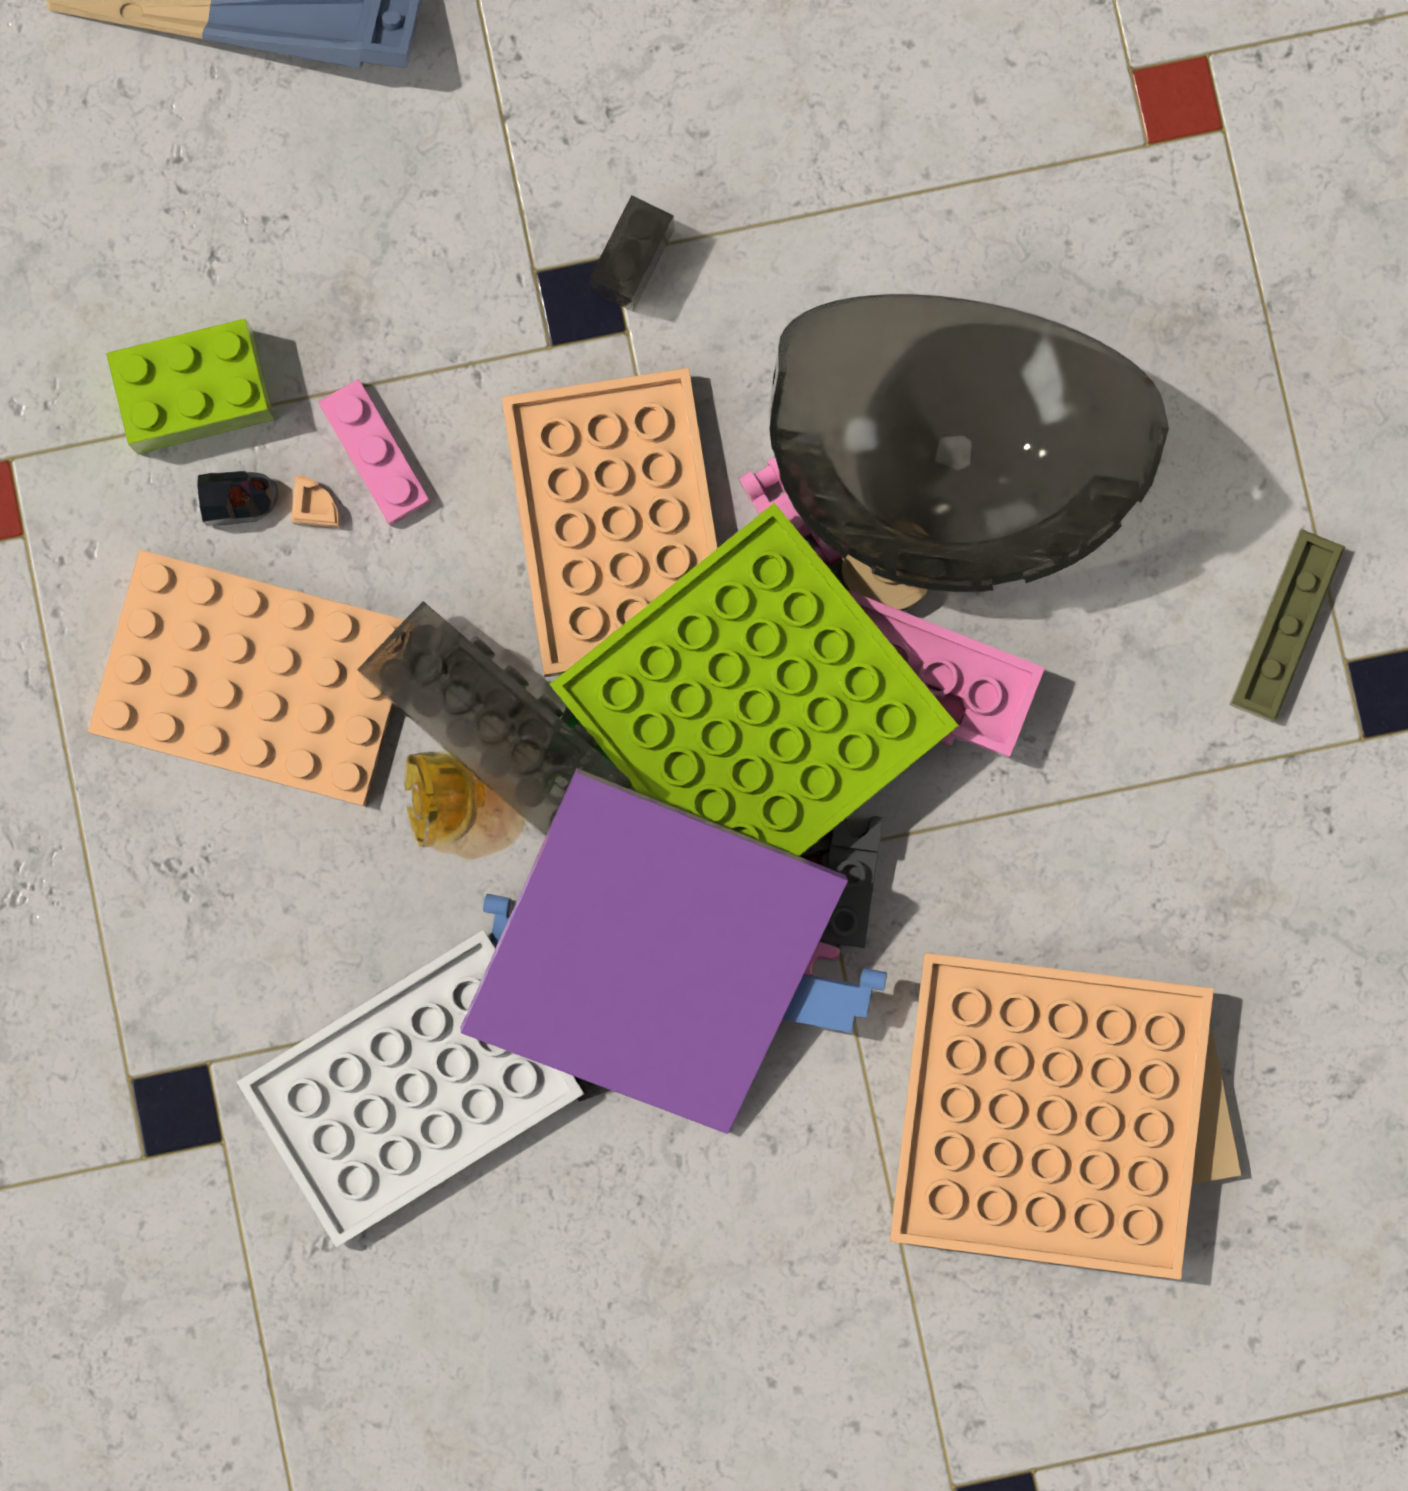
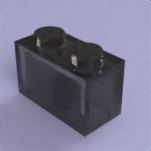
M631 195L589 278L591 292L634 312L675 230L674 215Z

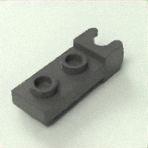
M879 816L870 818L867 831L861 836L855 837L848 833L846 828L847 818L832 829L827 868L846 875L848 882L819 942L865 948L883 817Z

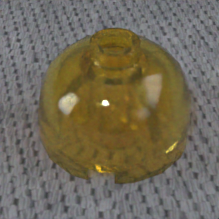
M427 751L407 756L404 787L405 791L411 790L413 808L406 807L411 831L419 847L423 846V848L439 847L453 843L468 834L475 824L477 808L485 806V790L482 780L474 779L470 768L459 757L444 751Z

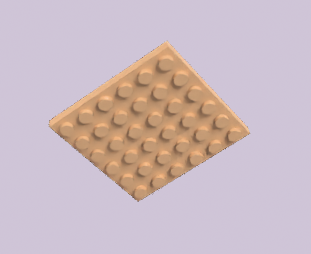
M924 953L890 1242L1181 1280L1214 988Z

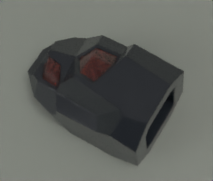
M236 471L198 475L199 507L202 521L206 526L256 522L269 514L278 500L276 482L262 473Z

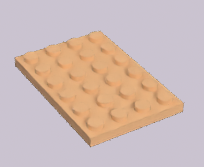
M689 368L502 397L544 677L563 674L717 549Z
M139 549L88 733L365 807L415 623Z

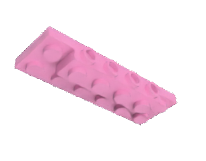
M847 590L959 725L939 743L952 746L954 739L961 742L967 741L1009 758L1045 667Z

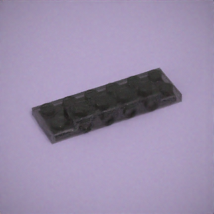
M424 601L357 669L366 681L544 837H546L576 768L628 789L632 785L630 779L594 749L598 742L589 732L579 724H576L571 729L560 719L563 712L552 700L544 694L538 699L526 690L529 686L528 681L516 669L508 665L503 670L492 660L496 656L495 653L480 638L474 636L469 641Z

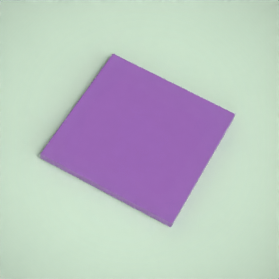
M576 768L461 1024V1033L728 1134L848 882L847 877L844 874Z

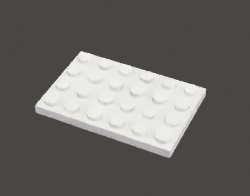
M485 930L478 932L236 1082L336 1248L585 1094L576 1078L570 1074L461 1033V1024L496 949Z

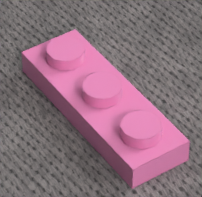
M359 379L318 402L390 526L431 503Z

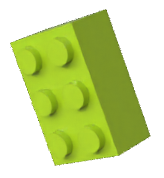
M245 318L106 353L127 442L137 454L275 420L254 333Z

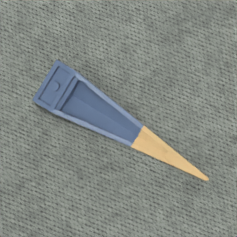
M46 0L47 8L54 12L360 69L363 63L402 68L408 67L423 1Z

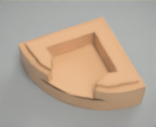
M296 475L291 522L301 525L340 528L339 511L329 492L315 480L302 475Z

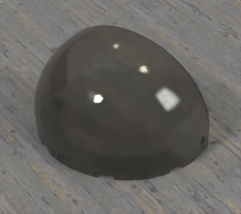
M880 294L851 297L816 306L794 318L785 327L780 336L769 405L771 449L775 455L779 477L794 509L806 525L844 558L849 555L872 568V574L908 586L948 592L994 591V585L1024 579L1027 584L1063 570L1094 552L1122 527V519L1137 501L1140 503L1143 501L1153 484L1169 430L1164 402L1154 382L1130 359L1101 341L1058 322L1013 308L962 298L921 294Z

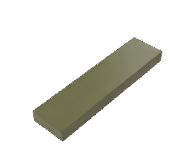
M1303 529L1298 531L1230 701V706L1269 722H1276L1345 546Z

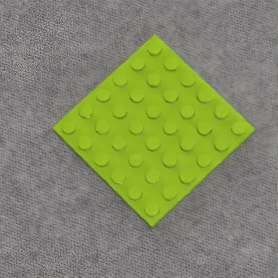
M775 503L755 517L549 684L636 792L796 856H801L959 726Z

